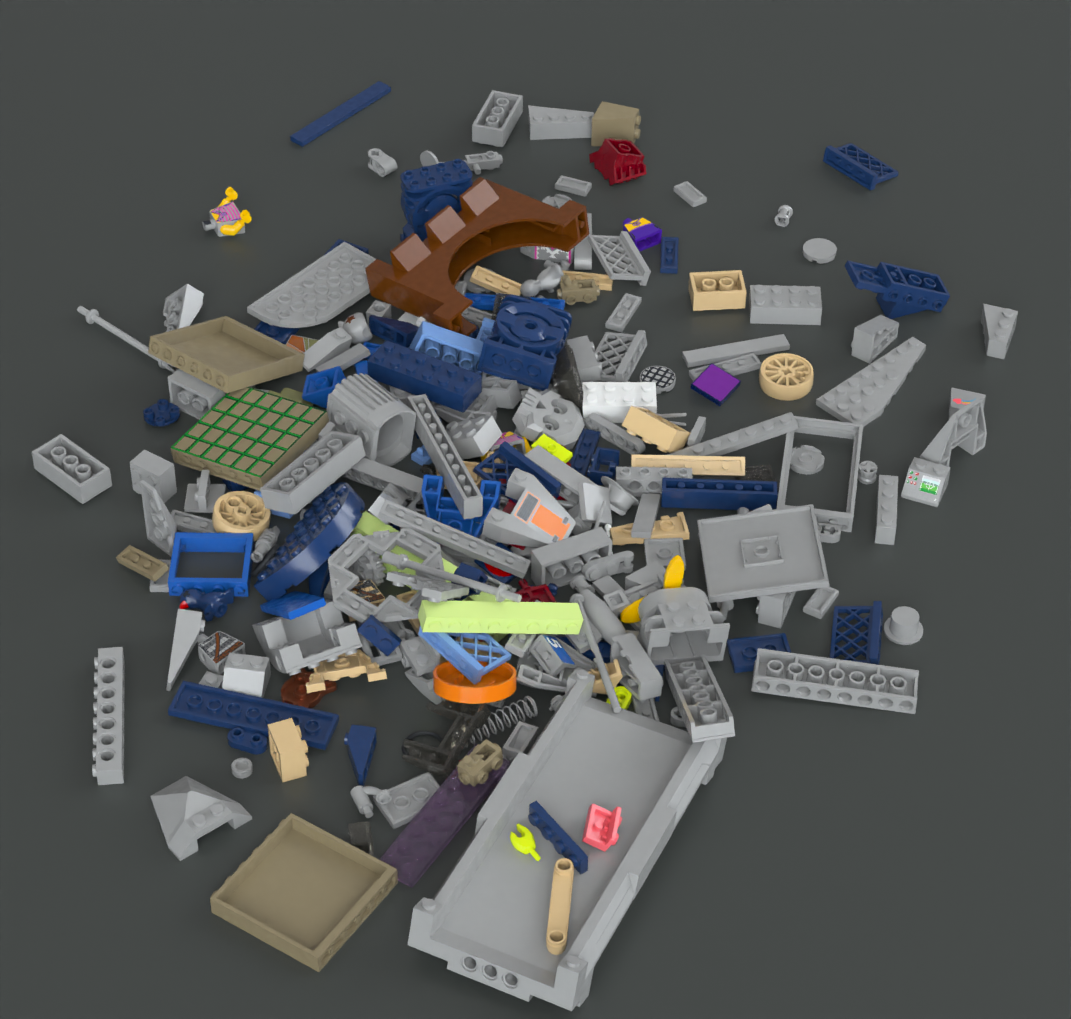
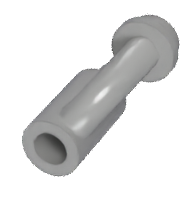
M356 786L350 791L359 812L364 814L366 818L373 816V804L368 795H375L377 802L382 805L388 804L392 799L390 790H381L373 786Z

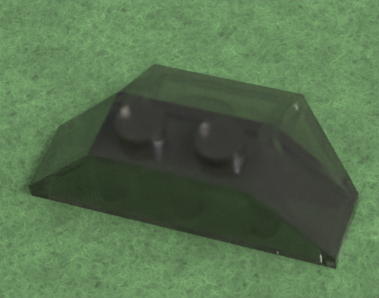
M565 345L557 355L556 366L551 378L553 379V389L557 390V394L561 395L560 398L571 401L578 407H583L584 391L573 349L570 345Z

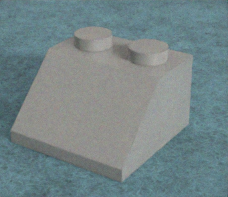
M229 653L224 667L222 689L263 698L271 676L270 658Z

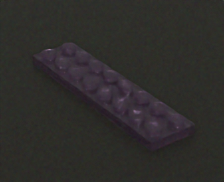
M477 744L474 745V747L468 752L467 755H469L473 751ZM503 758V764L497 771L493 769L489 773L486 782L483 784L478 783L475 787L471 784L464 785L459 780L458 767H456L379 860L396 868L398 881L412 888L498 784L511 765V762Z

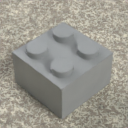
M143 450L130 461L132 485L136 493L141 494L140 481L142 480L156 489L164 503L177 493L173 463L147 450Z

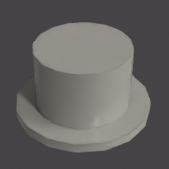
M907 606L895 608L892 611L891 617L884 623L883 631L885 636L890 641L901 645H911L918 642L922 638L924 630L919 622L920 616L918 612Z

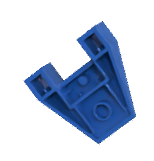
M424 475L421 492L425 515L479 538L483 531L484 520L491 508L493 507L498 510L500 508L501 481L481 480L480 493L483 496L482 516L473 519H463L451 497H443V476Z

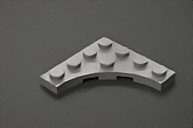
M397 571L387 572L386 578L388 581H393L392 585L401 587L408 585L411 586V589L422 591L421 596L428 597V601L436 603L447 601V599H461V596L469 594L470 588Z

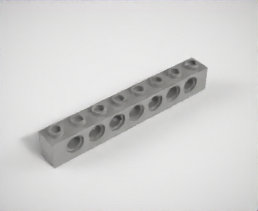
M123 647L98 648V657H94L95 669H98V672H94V682L97 684V687H94V699H97V702H93L94 714H97V717H93V727L97 732L93 733V744L96 745V748H93V761H96V764H92L93 777H97L98 785L124 783Z

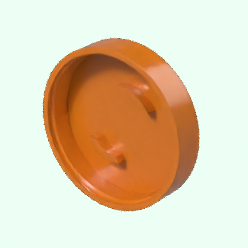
M445 661L437 665L433 670V690L438 696L459 703L480 704L503 700L516 691V669L511 664L505 662L483 675L481 681L474 685L449 661ZM478 661L483 667L488 665V662Z

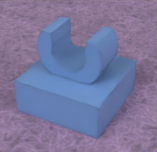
M424 445L418 447L411 454V460L424 468L433 463Z

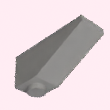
M342 327L327 333L303 353L305 354L303 367L309 372L350 348L353 338Z

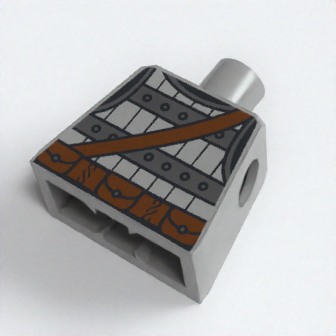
M217 631L210 637L201 634L196 642L199 645L200 661L212 673L220 675L224 674V667L229 653L246 654L244 642L221 631Z

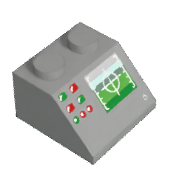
M914 457L908 469L901 497L938 507L948 485L951 467Z

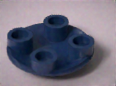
M160 399L157 404L143 410L144 420L152 426L172 424L181 414L180 408L173 403H169L167 399Z

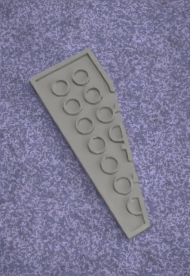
M911 337L816 399V405L841 422L863 424V427L882 415L892 396L897 393L906 380L908 373L912 371L914 364L919 361L925 352L926 344Z

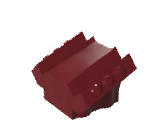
M612 138L604 139L600 149L589 154L590 163L594 162L595 169L602 173L604 180L609 179V185L620 184L624 181L627 182L646 175V165L643 163L645 156L632 141L625 139L615 140Z

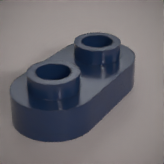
M233 728L227 734L228 744L232 748L255 755L264 753L268 748L267 738L263 734L241 728Z

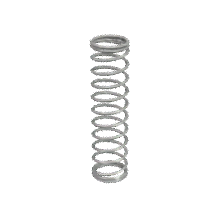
M526 696L524 700L519 699L517 703L513 702L509 707L504 706L502 710L497 709L495 713L490 712L488 716L483 715L481 720L477 718L474 720V723L468 722L467 726L461 725L460 729L454 728L451 730L453 744L458 750H463L464 747L468 748L467 739L461 732L462 727L466 728L470 742L475 744L474 735L468 728L469 724L474 725L475 734L482 741V734L475 725L477 720L481 722L484 735L489 738V730L482 721L484 717L488 719L489 727L492 733L496 735L497 729L490 719L491 714L495 715L498 728L504 731L503 723L497 715L498 711L502 712L506 726L511 728L510 719L504 712V708H509L510 717L513 723L517 725V716L511 709L513 704L516 705L519 718L525 722V715L520 706H518L519 701L523 702L527 716L532 719V717L538 715L536 703L532 697ZM527 699L531 702L533 706L534 714L528 706ZM454 732L457 734V736H458V738H459V740H460L461 747L459 746V744H458L457 741H456Z

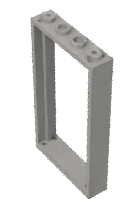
M794 416L798 422L799 429L786 434L776 509L796 507L785 505L794 432L854 439L846 512L814 509L817 522L837 525L841 531L851 532L863 424Z

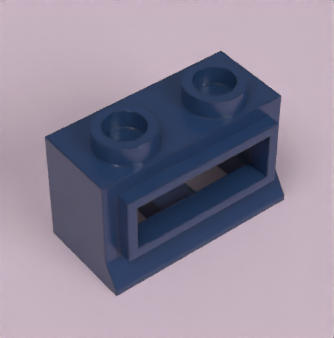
M597 447L596 454H592V466L588 467L587 477L597 485H603L601 482L602 476L615 480L616 467L619 466L620 450ZM608 465V471H599L600 466Z

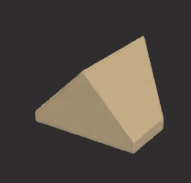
M618 659L613 660L614 662L605 663L614 688L623 677ZM592 668L588 671L589 674L595 675L592 692L607 695L598 668Z

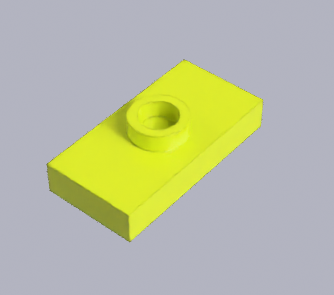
M545 434L531 445L532 449L537 445L541 446L564 463H567L573 457L572 452Z

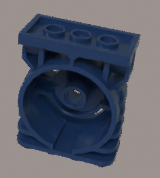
M454 159L431 166H423L418 169L406 170L400 175L402 190L401 208L408 222L403 227V234H400L401 242L412 233H415L423 242L427 238L425 223L447 205L451 206L456 213L462 210L460 195L473 185L471 180L473 177L472 171L464 161Z
M512 294L506 295L494 321L491 336L484 340L477 370L503 379L517 380L519 384L544 391L548 389L557 359L569 334L572 323L571 314Z

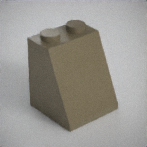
M602 101L592 118L591 146H602L604 139L608 138L615 140L625 139L632 141L634 144L636 139H639L641 130L638 129L641 122L639 109Z

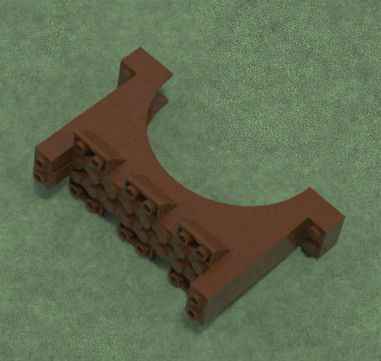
M479 177L469 189L460 195L462 210L459 213H456L451 206L447 205L425 223L427 238L423 242L415 233H412L390 251L392 265L376 259L365 268L370 294L372 297L412 315L421 316L436 326L469 336L477 329V326L466 320L461 313L472 305L473 301L455 289L456 283L463 273L476 262L489 255L517 247L541 246L569 252L590 234L585 205L569 200L558 209Z

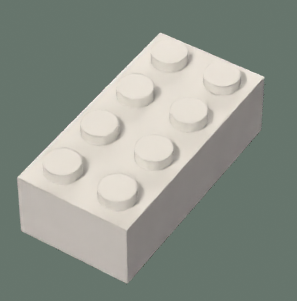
M582 382V418L584 423L585 418L592 413H596L612 423H623L631 405L646 408L653 413H657L656 382Z

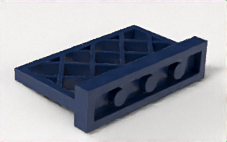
M852 143L837 148L830 145L825 149L823 162L870 191L875 189L877 183L898 176L899 172Z
M506 441L500 444L499 450L473 469V472L483 480L496 481V479H506V484H501V494L504 496L508 480L511 476L508 473V469L514 470L515 468L534 475L555 499L560 494L562 484ZM499 458L504 463H494V460ZM492 468V473H485L481 469ZM495 468L505 469V474L495 473ZM505 496L517 504L518 500Z
M874 601L873 606H834L830 658L835 659L841 654L845 657L843 660L880 665L883 626L882 601ZM839 613L849 614V616H847L844 619H842L838 615ZM861 613H870L864 619L859 616ZM856 619L858 623L854 626L848 623L851 620ZM863 625L868 628L863 633L857 630ZM842 626L848 629L843 633L838 631ZM852 633L857 635L853 640L847 638ZM841 640L845 641L847 644L841 648L836 645ZM861 640L867 643L862 647L857 645ZM851 647L857 650L851 655L846 652ZM862 654L866 657V660H856L855 658Z

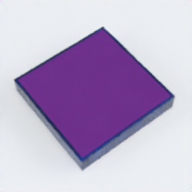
M711 363L695 379L690 388L718 406H721L741 385V380Z

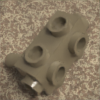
M567 274L562 276L563 281H560V288L557 289V299L565 300V303L573 305L576 302L591 303L597 300V296L600 295L599 285L595 284L594 279L571 281Z
M487 739L475 746L473 751L462 758L457 765L459 780L464 785L471 784L474 787L478 783H485L489 773L493 769L497 771L503 764L501 747Z

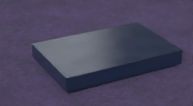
M785 633L727 639L726 643L734 673L754 671L758 648L791 653Z

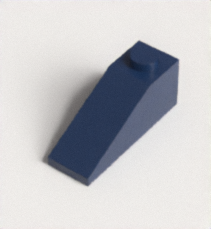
M375 315L369 316V328L373 335L409 348L419 329L418 326L409 322Z
M352 724L350 732L345 734L344 744L347 745L348 756L358 786L364 787L377 743V732L375 727Z

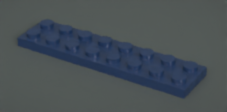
M187 681L182 682L168 708L169 716L228 729L241 728L263 734L268 738V724L292 718L295 726L299 725L301 740H305L309 747L326 750L339 722L338 714Z

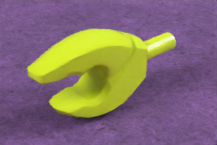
M518 823L516 825L517 830L521 833L522 837H517L515 833L511 832L510 840L517 851L523 854L530 853L536 861H539L541 857L535 851L536 844L533 834L529 829Z

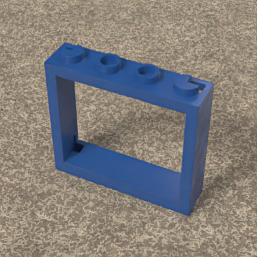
M175 532L168 577L169 596H180L186 589H197L206 594L210 592L223 593L233 588L234 596L249 597L253 564L251 554L255 548L253 533ZM180 552H245L242 578H176Z

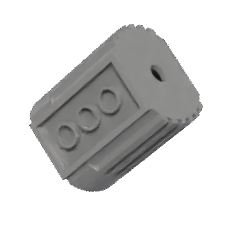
M359 373V375L353 374V377L350 375L347 379L341 380L340 384L337 383L333 392L328 394L326 411L329 421L336 425V431L361 436L366 455L364 458L390 467L403 460L411 452L416 413L369 375H364L363 373Z

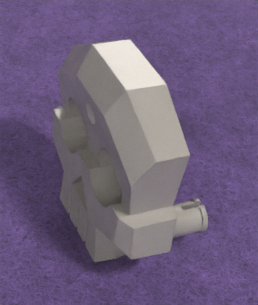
M530 387L512 419L516 425L514 433L518 436L536 442L545 434L558 444L565 446L567 450L573 449L585 424L580 409L573 402L560 398L561 395L546 389L536 392Z

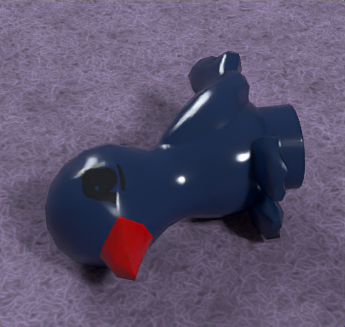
M230 588L223 593L210 592L205 594V592L198 591L197 589H186L180 595L181 604L179 608H198L206 615L205 619L207 622L212 621L214 616L217 618L222 617L227 611V604L234 602V590Z

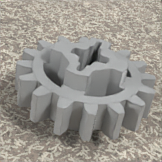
M368 549L351 565L355 568L353 573L359 576V580H372L376 587L384 582L383 578L386 575L383 573V570H386V568L382 566L383 561L379 558L380 554H376L371 549Z

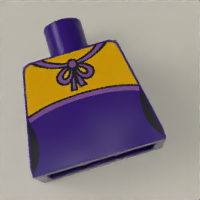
M642 217L634 221L630 218L624 220L623 231L629 233L639 252L661 243L662 229Z

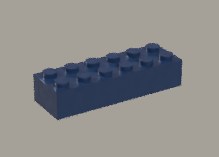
M388 340L367 360L368 375L372 379L414 395L426 394L428 400L462 413L466 411L482 392V375Z

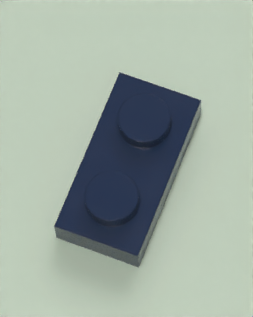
M372 614L357 629L360 634L386 656L393 652L402 641Z

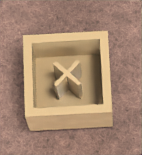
M292 718L268 724L270 754L282 783L307 776L306 767L309 766V761L305 753L308 752L306 741L301 740L302 735L299 725L295 726Z

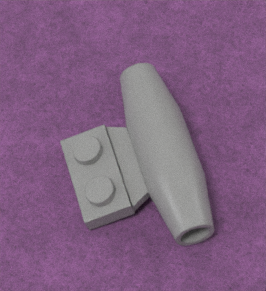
M589 589L579 593L585 599L582 604L597 644L603 638L611 645V637L627 634L623 624L603 600ZM579 632V635L565 634L580 654L590 650L585 635L582 637L581 632Z

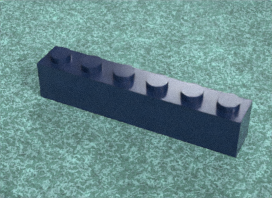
M662 478L661 507L738 510L740 507H745L753 511L769 504L772 510H774L777 506V482Z

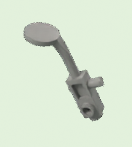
M426 150L420 155L422 166L444 163L438 162L437 157L431 151ZM487 151L486 153L465 155V160L462 161L468 165L471 171L478 175L482 169L493 170L494 168H500L503 158L497 152Z

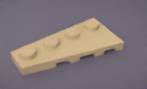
M679 512L677 516L671 518L668 515L661 516V520L655 521L650 539H689V530L684 513ZM633 523L610 528L612 545L643 544L644 539L647 538L631 537Z

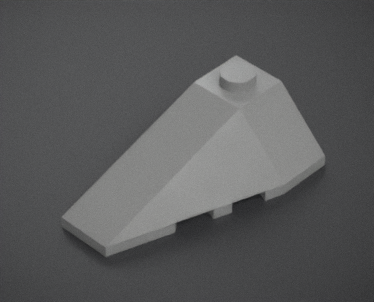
M186 284L166 297L163 315L166 317L164 321V326L167 327L166 332L190 326L203 306L204 293Z
M142 480L140 481L147 539L172 557L177 524L156 489Z
M178 609L166 691L172 689L198 640L199 632H204L205 620L201 619L202 612Z

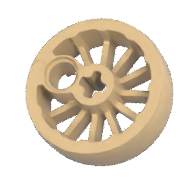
M790 353L775 354L766 358L761 364L759 384L763 392L772 398L785 401L797 400L806 396L813 386V367L809 361L799 355Z
M246 491L229 492L219 497L214 505L212 523L217 533H253L255 542L266 528L269 529L270 509H266L263 498L254 493Z

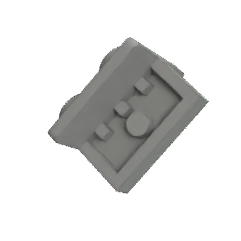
M202 470L201 477L197 478V484H188L184 512L213 513L216 501L226 492V485L211 484L210 471Z
M420 635L401 642L400 648L416 676L429 673L440 664V657L442 655Z

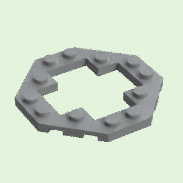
M402 528L399 532L389 533V530L373 532V535L366 536L353 534L328 558L334 607L361 623L371 614L381 623L417 619L421 601L428 600V597L421 596L422 591L419 590L407 603L389 595L377 607L350 592L359 583V576L347 569L368 549L383 556L385 551H391L398 545L423 559L424 561L421 564L444 571L440 545L410 528ZM416 571L417 576L446 582L444 579Z

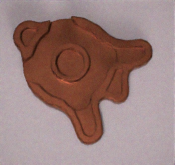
M301 668L300 673L292 675L282 685L281 699L283 703L313 708L324 695L337 690V683L327 680L324 681L326 690L307 693L306 683L310 682L309 677L314 672H307L305 668Z

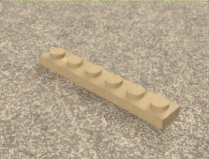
M632 454L631 467L692 468V475L744 477L745 457Z

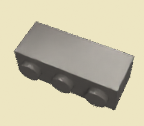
M587 335L566 340L568 353L579 384L601 380L600 372H603L602 365L598 359L593 341L590 342Z

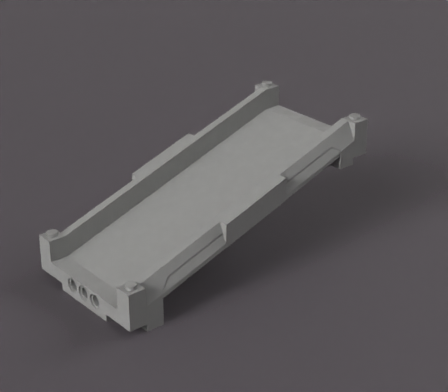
M578 669L568 677L565 696L528 754L522 752L517 754L478 813L475 835L432 899L423 897L413 907L408 939L409 946L448 961V970L527 1002L535 996L570 1011L575 1006L580 1007L589 996L594 966L662 853L700 784L706 785L713 777L715 768L723 759L727 738L693 743L689 732L623 708H621L619 713H614L611 704L591 697L595 675ZM535 801L547 811L588 856V871L580 875L574 868L567 946L565 951L559 955L551 954L547 950L546 935L554 866L558 859L565 857L562 854H558L554 845L543 837L541 831L536 826L530 823L528 818L529 804ZM592 803L611 812L617 806L622 808L620 814L622 821L617 829L619 834L618 840L614 846L611 845L605 852L582 841L588 809ZM518 823L529 829L533 834L536 844L535 851L541 857L539 861H536L530 853L523 854L517 851L510 840L511 832L515 833L517 837H522L521 833L517 830L516 825Z

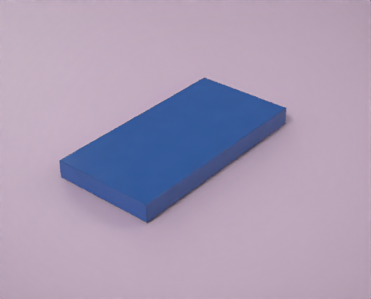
M295 590L277 599L263 603L260 607L262 612L292 620L325 606L326 602L323 597Z

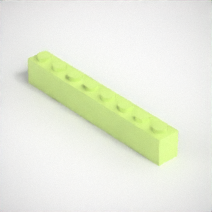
M422 600L418 612L422 632L579 635L583 623L578 603L448 600L436 603Z

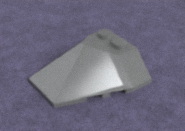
M188 776L179 779L150 796L167 846L180 861L198 851L197 839L228 822L235 830L252 820V816L240 803Z

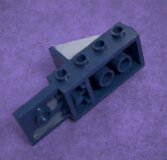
M848 260L845 264L848 275L856 288L878 293L876 299L884 315L890 319L924 310L941 312L950 298V294L938 274L880 262L877 267Z

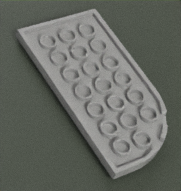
M343 242L249 305L247 313L269 325L285 328H303L326 323L370 293L365 268L376 259Z

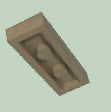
M131 545L116 557L118 563L154 582L169 570L166 563Z

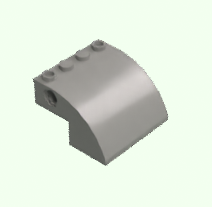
M325 599V606L295 619L289 620L276 616L252 626L264 653L270 658L271 664L279 672L289 673V676L300 673L301 668L307 666L308 669L320 666L319 662L327 660V662L337 660L340 654L345 653L347 656L357 653V648L363 646L355 623H344L341 611L334 607L333 600Z

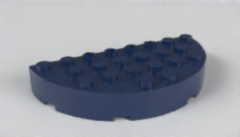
M340 482L328 486L320 496L313 500V506L303 514L304 518L294 526V532L285 538V544L278 548L276 551L277 555L266 564V570H263L257 576L258 580L254 587L267 601L281 597L287 593V589L293 584L296 587L331 556L329 552L335 549L336 546L340 547L353 531L362 516L360 510H364L365 503L348 483Z

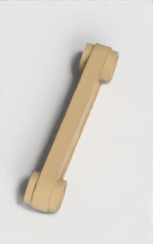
M567 858L558 859L553 872L546 947L554 955L562 954L567 946L574 878V865Z

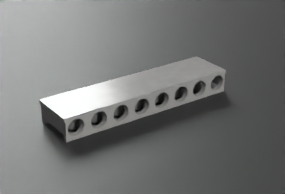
M758 648L751 691L915 714L919 670Z
M701 654L700 660L670 664L668 660H664L666 680L692 742L735 736L733 715L705 655Z

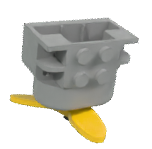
M679 555L673 557L669 562L662 588L627 606L620 614L621 621L629 624L641 621L638 641L654 666L664 665V660H668L670 664L700 660L701 654L705 655L708 662L723 661L730 624L723 623L724 617L721 612L712 611L705 592L695 587H681L684 563Z

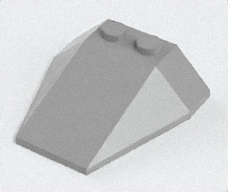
M544 634V635L556 637V636H554L553 634ZM556 637L576 664V667L574 669L564 667L556 677L550 676L528 649L523 658L518 656L515 667L516 682L530 688L565 693L568 677L576 669L588 672L592 668H596L597 665ZM592 692V697H596L597 693Z

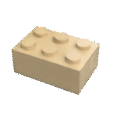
M741 270L689 273L688 290L693 311L745 308L746 288Z
M632 405L621 425L627 428V433L642 437V441L657 445V449L665 453L682 450L690 435V432L650 410Z

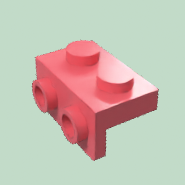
M592 803L588 809L582 841L604 852L611 845L614 846L619 837L617 829L622 821L620 816L622 808L617 806L611 812Z

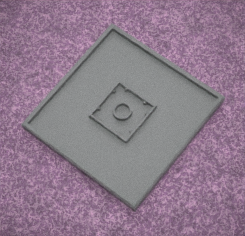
M813 504L697 520L710 603L829 587V579Z

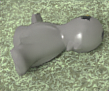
M554 263L552 267L544 269L536 280L524 281L520 287L523 297H535L539 291L544 290L553 293L554 287L560 284L561 277L564 275L561 267Z

